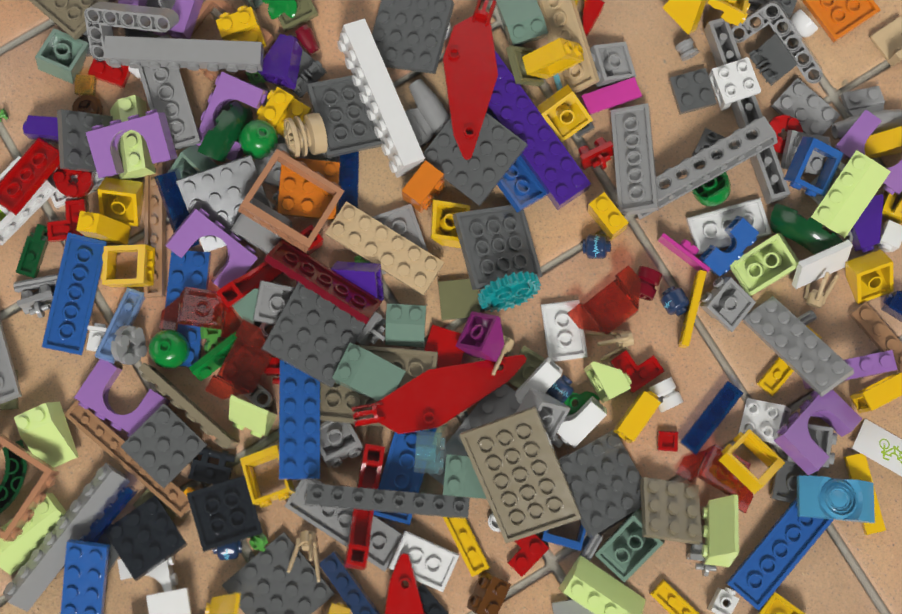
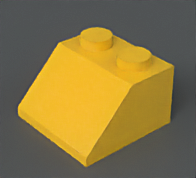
M568 84L537 106L539 112L561 142H564L593 121Z
M105 177L98 188L100 214L129 226L138 227L144 202L143 182Z
M432 200L430 238L442 246L461 248L452 215L470 211V205Z
M881 249L845 262L846 278L857 304L894 292L893 261Z

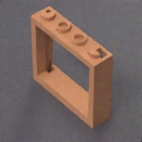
M206 0L201 6L192 35L213 8L221 13L229 12L230 14L237 12V9L224 0ZM260 26L267 45L263 47L265 55L275 40L271 33ZM200 69L204 72L203 75L210 81H216L217 76L221 74L218 71ZM238 70L234 76L245 80L247 78L246 70Z
M276 149L244 198L238 212L307 253L344 193V190L339 184L325 179L324 175L320 172H314L309 169L304 162L291 158V155L286 151ZM277 161L334 196L309 238L250 203Z
M0 434V450L5 446L44 472L7 529L4 531L0 528V538L4 541L14 542L17 536L22 534V528L26 522L33 518L36 507L45 500L46 492L56 483L55 479L60 471L8 437Z

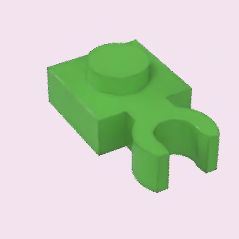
M221 318L199 320L201 339H206L207 341L204 345L205 352L211 351V345L215 348L220 344L217 338L222 337Z

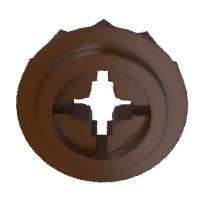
M85 94L74 101L72 111L85 112L82 108L90 106L93 111L88 113L103 115V106L96 96Z

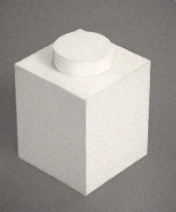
M888 220L881 226L880 243L876 246H879V249L884 252H893L899 249L901 245L902 225Z

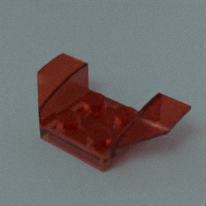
M628 265L615 275L614 281L585 304L579 303L567 314L579 329L609 335L639 312L641 279Z
M185 287L180 297L162 310L159 329L177 331L178 324L222 330L221 338H228L234 332L239 334L241 322L233 310L228 313L216 298L217 291Z
M244 319L235 334L237 339L217 376L213 374L205 389L206 392L222 400L230 398L231 395L236 397L254 393L272 359L271 354L261 349L265 342L261 328Z
M714 444L706 450L683 457L676 471L677 475L689 482L699 478L729 496L738 495V510L746 514L753 499V493L719 461L724 455L721 452L724 448ZM732 453L750 471L751 464Z

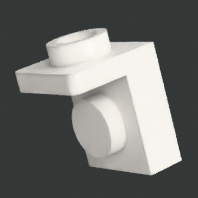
M94 323V326H87V330H90L86 350L97 351L107 330L105 324Z

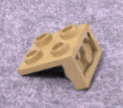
M899 17L870 37L891 67L902 61V17Z

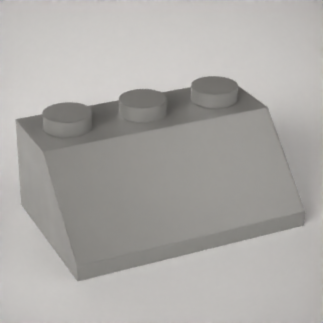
M529 389L516 413L536 406L549 439L552 441L571 408L544 392Z

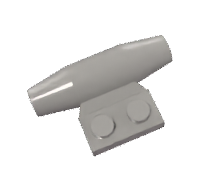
M418 79L409 86L417 108L408 109L405 113L420 148H422L431 141L434 134L436 136L439 134L451 117L437 95L422 79Z
M879 86L844 92L841 95V99L846 113L851 117L832 124V134L835 139H842L865 110H868L882 120L871 135L902 126V109L883 110L885 100Z

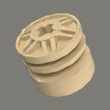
M319 113L304 115L303 123L298 116H295L293 120L292 118H285L284 138L293 159L299 158L300 155L306 157L308 149L312 155L327 152L326 129Z

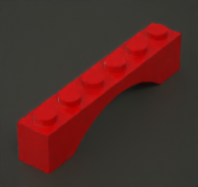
M313 225L308 226L300 234L309 238L314 230ZM319 233L308 249L307 255L312 254L323 245L324 239ZM265 261L216 292V298L229 313L234 309L233 305L254 288L259 289L260 281L271 283L284 273L279 269L273 268Z
M365 444L362 452L357 488L378 489L385 447ZM353 509L344 567L365 570L374 511Z

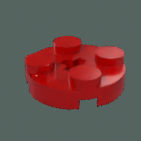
M778 115L769 121L777 135L778 143L773 145L775 152L783 154L787 136L782 140V137H778V133H781V129H784L787 133L788 130L803 132L802 126L798 119L789 115Z
M59 166L53 175V180L59 192L66 197L81 198L92 190L94 172L60 169ZM79 175L77 177L78 182L75 183L73 181L70 183L71 176Z

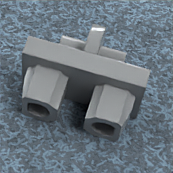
M48 284L39 287V294L34 295L29 290L21 292V300L17 301V305L22 308L25 314H37L39 318L45 317L44 311L50 309L53 291Z
M375 312L362 330L357 342L360 345L369 346L370 343L375 344L378 339L384 341L385 337L381 334L385 330L383 325L386 323V320L379 313Z
M703 543L699 545L692 544L686 559L703 561L702 564H695V569L702 570L703 576H708L709 571L716 572V566L705 564V557H702Z

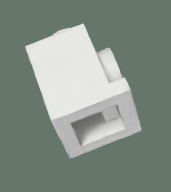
M727 587L724 590L717 588L707 609L715 614H732L739 598L735 597L736 592ZM728 599L729 603L724 607L723 601Z

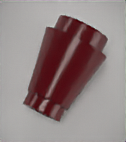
M307 24L295 31V38L310 54L320 49L312 28H309Z

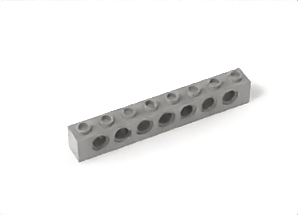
M765 116L753 120L748 126L735 130L732 135L719 139L709 148L701 149L693 157L682 160L677 166L668 168L661 175L657 176L659 209L778 143L777 135ZM751 136H757L755 139H749ZM733 146H739L737 149H731ZM718 155L722 156L719 159H714ZM704 165L703 168L696 169L698 166ZM687 175L685 178L679 179L680 176ZM666 184L670 185L668 188H662ZM655 211L639 213L637 216L640 220Z

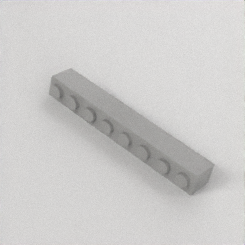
M105 36L103 59L109 66L114 68L129 66L131 68L147 66L151 69H160V67H168L171 70L187 68L192 71L199 69L218 71L219 69H224L229 72L246 70L249 73H256L257 71H263L264 48L262 42Z
M105 463L103 467L98 469L92 481L84 487L80 496L71 503L69 510L64 516L60 517L57 525L45 536L38 549L33 551L31 558L19 569L12 582L6 585L3 594L8 603L27 612L65 565L67 541L69 539L84 541L129 484L130 480L124 473L108 463Z

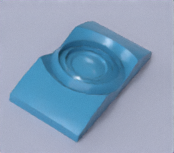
M797 476V516L875 523L874 484L855 479Z

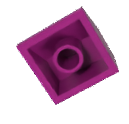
M472 311L456 347L472 357L497 362L504 346L500 317Z

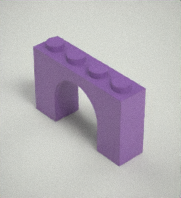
M119 0L118 3L146 6L147 0ZM176 0L172 10L179 16L178 24L167 32H153L159 36L169 34V36L175 39H190L203 0Z
M221 72L216 78L215 90L208 98L209 105L207 110H204L201 115V125L197 128L201 143L208 130H212L217 125L216 118L226 103L232 100H239L259 109L261 105H264L269 91L229 73ZM236 140L226 157L227 159L233 161L242 158L244 152L241 145H239V140Z
M157 109L145 112L146 116L139 117V114L127 117L128 121L122 122L121 119L109 122L110 126L97 125L92 127V131L85 132L98 178L124 173L118 145L123 134L129 130H134L144 137L152 164L178 158L165 112H157Z
M865 110L835 146V149L844 153L842 159H851L856 150L865 155V143L882 120L868 110ZM902 160L895 166L886 168L891 172L883 182L885 185L883 189L891 195L894 193L898 195L902 191Z
M194 208L168 239L165 246L182 258L194 242L203 236H216L222 239L228 251L227 260L211 280L221 289L232 280L246 274L258 259L254 255L256 251L248 245L243 247L239 243L241 239L233 233L228 235L223 230L226 227L217 220L214 223L209 220L208 217L210 215L202 208L199 210Z
M893 350L844 360L854 369V374L846 380L864 378L897 370ZM803 380L805 389L812 388Z
M100 359L74 398L79 400L78 405L85 409H93L96 411L94 413L95 416L102 420L107 418L112 422L110 424L112 427L119 431L124 429L128 432L127 436L130 437L163 403L168 406L171 400L150 389L136 410L126 415L117 414L109 404L108 394L122 369L113 363Z
M833 389L822 397L814 390L810 394L812 398L810 400L807 399L799 406L801 409L799 413L795 412L789 417L788 421L790 423L783 425L777 431L778 436L774 439V442L808 476L818 471L830 458L812 440L808 431L809 418L818 417L823 419L841 437L852 432L862 420Z

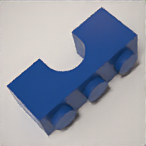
M736 216L724 230L731 238V244L726 250L721 251L716 246L710 245L698 258L711 268L710 271L719 277L725 275L730 270V265L742 257L743 251L747 246H751L757 240L756 236L759 232L743 217Z

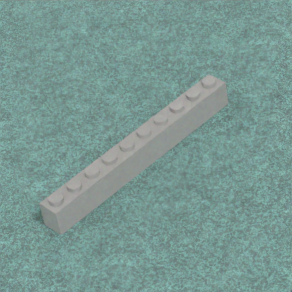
M722 18L708 22L704 32L716 66L719 67L742 59L729 23ZM755 95L731 103L739 129L748 126L753 120L763 117ZM751 136L749 139H755L757 136ZM774 146L750 158L766 204L785 199L790 194L786 180H784V174Z

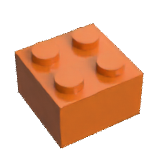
M425 160L402 189L403 200L408 204H412V207L420 213L424 209L427 211L432 205L433 197L435 195L439 196L445 188L444 174Z

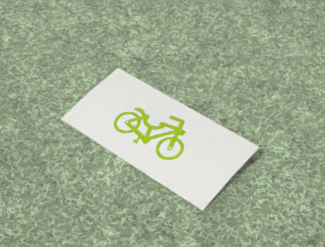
M864 419L852 449L902 477V439Z

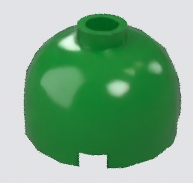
M252 120L241 130L238 142L245 155H251L253 159L261 160L271 156L278 145V134L272 124L267 121Z
M724 172L692 190L695 199L702 205L709 207L717 206L728 198L731 192V183L727 173Z
M172 329L156 333L149 344V355L152 361L166 369L179 367L188 359L190 353V345L186 337Z

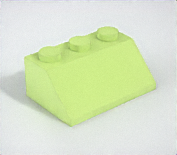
M592 362L584 368L601 403L631 389V380L627 373L623 374L622 370L597 362Z
M738 495L709 500L707 505L702 508V519H705V526L703 525L702 538H705V545L703 544L702 557H705L706 565L729 567L739 554Z

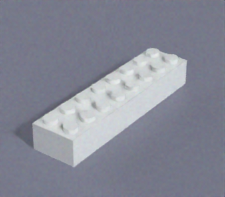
M364 18L345 24L337 42L338 48L345 55V64L353 74L352 80L354 85L359 88L360 100L363 104L365 103L368 109L367 116L374 123L375 135L382 142V151L385 156H388L390 170L392 173H395L397 178L415 172L419 169L425 157L367 22Z

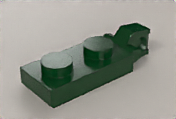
M37 224L35 233L31 232L30 236H27L16 273L37 278L48 245V237H46L48 232L47 226Z

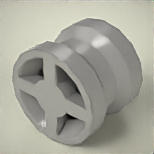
M692 38L682 41L675 47L676 51L680 52L682 61L689 60L699 53L698 49L693 46L694 41Z

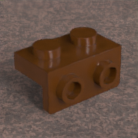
M483 571L478 578L473 594L469 598L467 608L476 614H498L511 584Z

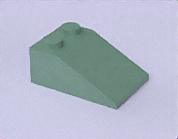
M495 0L497 1L496 6L509 46L523 45L547 36L548 30L537 0Z
M349 343L332 379L336 383L378 402L398 389L406 371L366 349Z
M446 454L443 495L487 499L469 456Z
M638 508L618 527L595 553V556L625 583L664 544L665 540L643 537L642 511Z

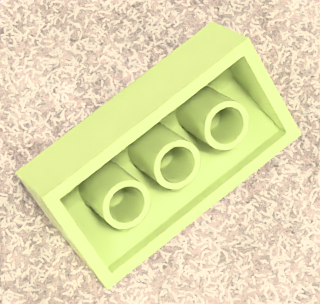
M136 95L118 99L110 109L113 121L121 119L122 122L128 121L127 117L138 114L139 117L146 116L145 112H147L146 101ZM134 130L127 131L121 137L118 145L124 173L118 174L119 179L133 180L156 174L155 166L152 164L144 137Z
M856 150L811 218L845 238L891 171Z
M46 493L45 500L36 507L33 518L26 522L22 528V534L18 535L14 542L4 541L0 538V568L9 575H13L27 563L33 551L38 549L45 536L54 529L60 517L64 516L67 512L53 493ZM13 519L2 526L1 529L5 531Z
M579 555L558 588L594 614H642L646 599L581 555Z

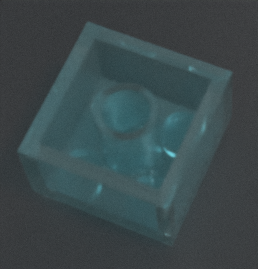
M417 431L415 473L439 474V470H443L444 458H440V450L445 449V438L441 437L442 433Z

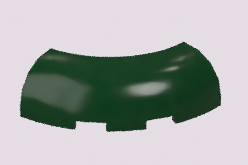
M239 100L232 102L229 106L231 108L228 111L223 110L216 118L217 125L212 130H208L197 152L218 161H225L232 146L239 138L243 127L253 120V113L250 107Z
M778 203L775 204L770 217V227L774 233H782L783 236L805 247L814 255L843 242L835 233L832 232L830 234L823 229V225L813 218L809 217L807 220L802 215L797 214V210Z
M22 439L15 442L25 449ZM6 447L2 448L6 464L5 475L0 484V514L18 496L27 471V461Z

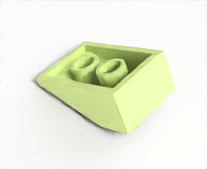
M777 233L742 255L737 261H734L730 265V269L743 290L751 297L795 271L799 260L782 233Z
M231 395L228 420L234 422L232 426L240 430L246 427L251 430L250 434L259 438L262 435L268 437L277 415Z
M60 401L46 402L14 417L19 435L32 454L53 468L79 457Z

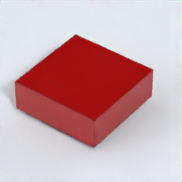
M658 431L657 451L678 452V432Z

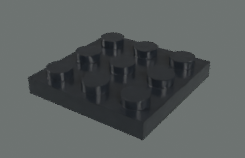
M245 476L186 493L203 553L263 534L255 505L252 504Z
M156 495L104 530L135 581H138L188 545Z

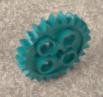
M520 271L518 274L513 272L510 276L505 274L504 278L498 277L496 281H490V285H485V289H481V293L478 294V301L485 311L490 310V312L497 310L499 312L501 309L506 311L509 307L513 309L515 305L520 306L521 303L528 302L527 299L534 298L533 295L538 294L537 291L540 290L541 284L537 274L534 275V272L529 273L527 271L523 273Z

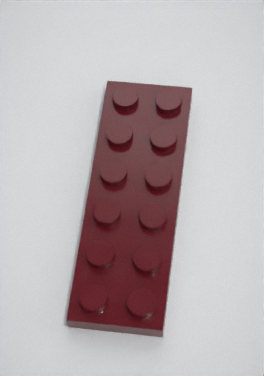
M283 239L264 259L273 268L279 269L289 278L295 279L303 284L305 288L314 291L324 300L330 301L340 310L346 311L354 316L356 320L366 325L382 303L381 300Z

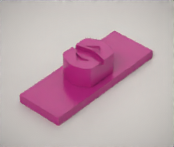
M635 77L581 95L589 115L642 97Z
M665 233L658 239L661 244L697 271L703 270L708 272L711 269L695 257L699 249L695 245L691 246V242L683 239L678 244Z

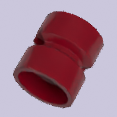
M639 266L635 275L637 280L633 281L629 292L638 298L653 301L657 291L655 286H659L663 275L652 268Z

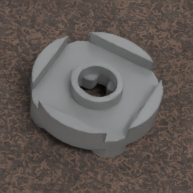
M124 325L115 332L114 335L117 336L115 341L111 342V353L116 361L125 365H133L147 354L146 340L142 328Z

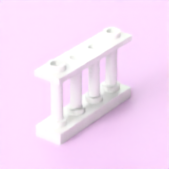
M20 156L12 161L0 174V182L20 160ZM47 180L17 215H14L0 205V210L6 215L0 221V245H3L57 191Z

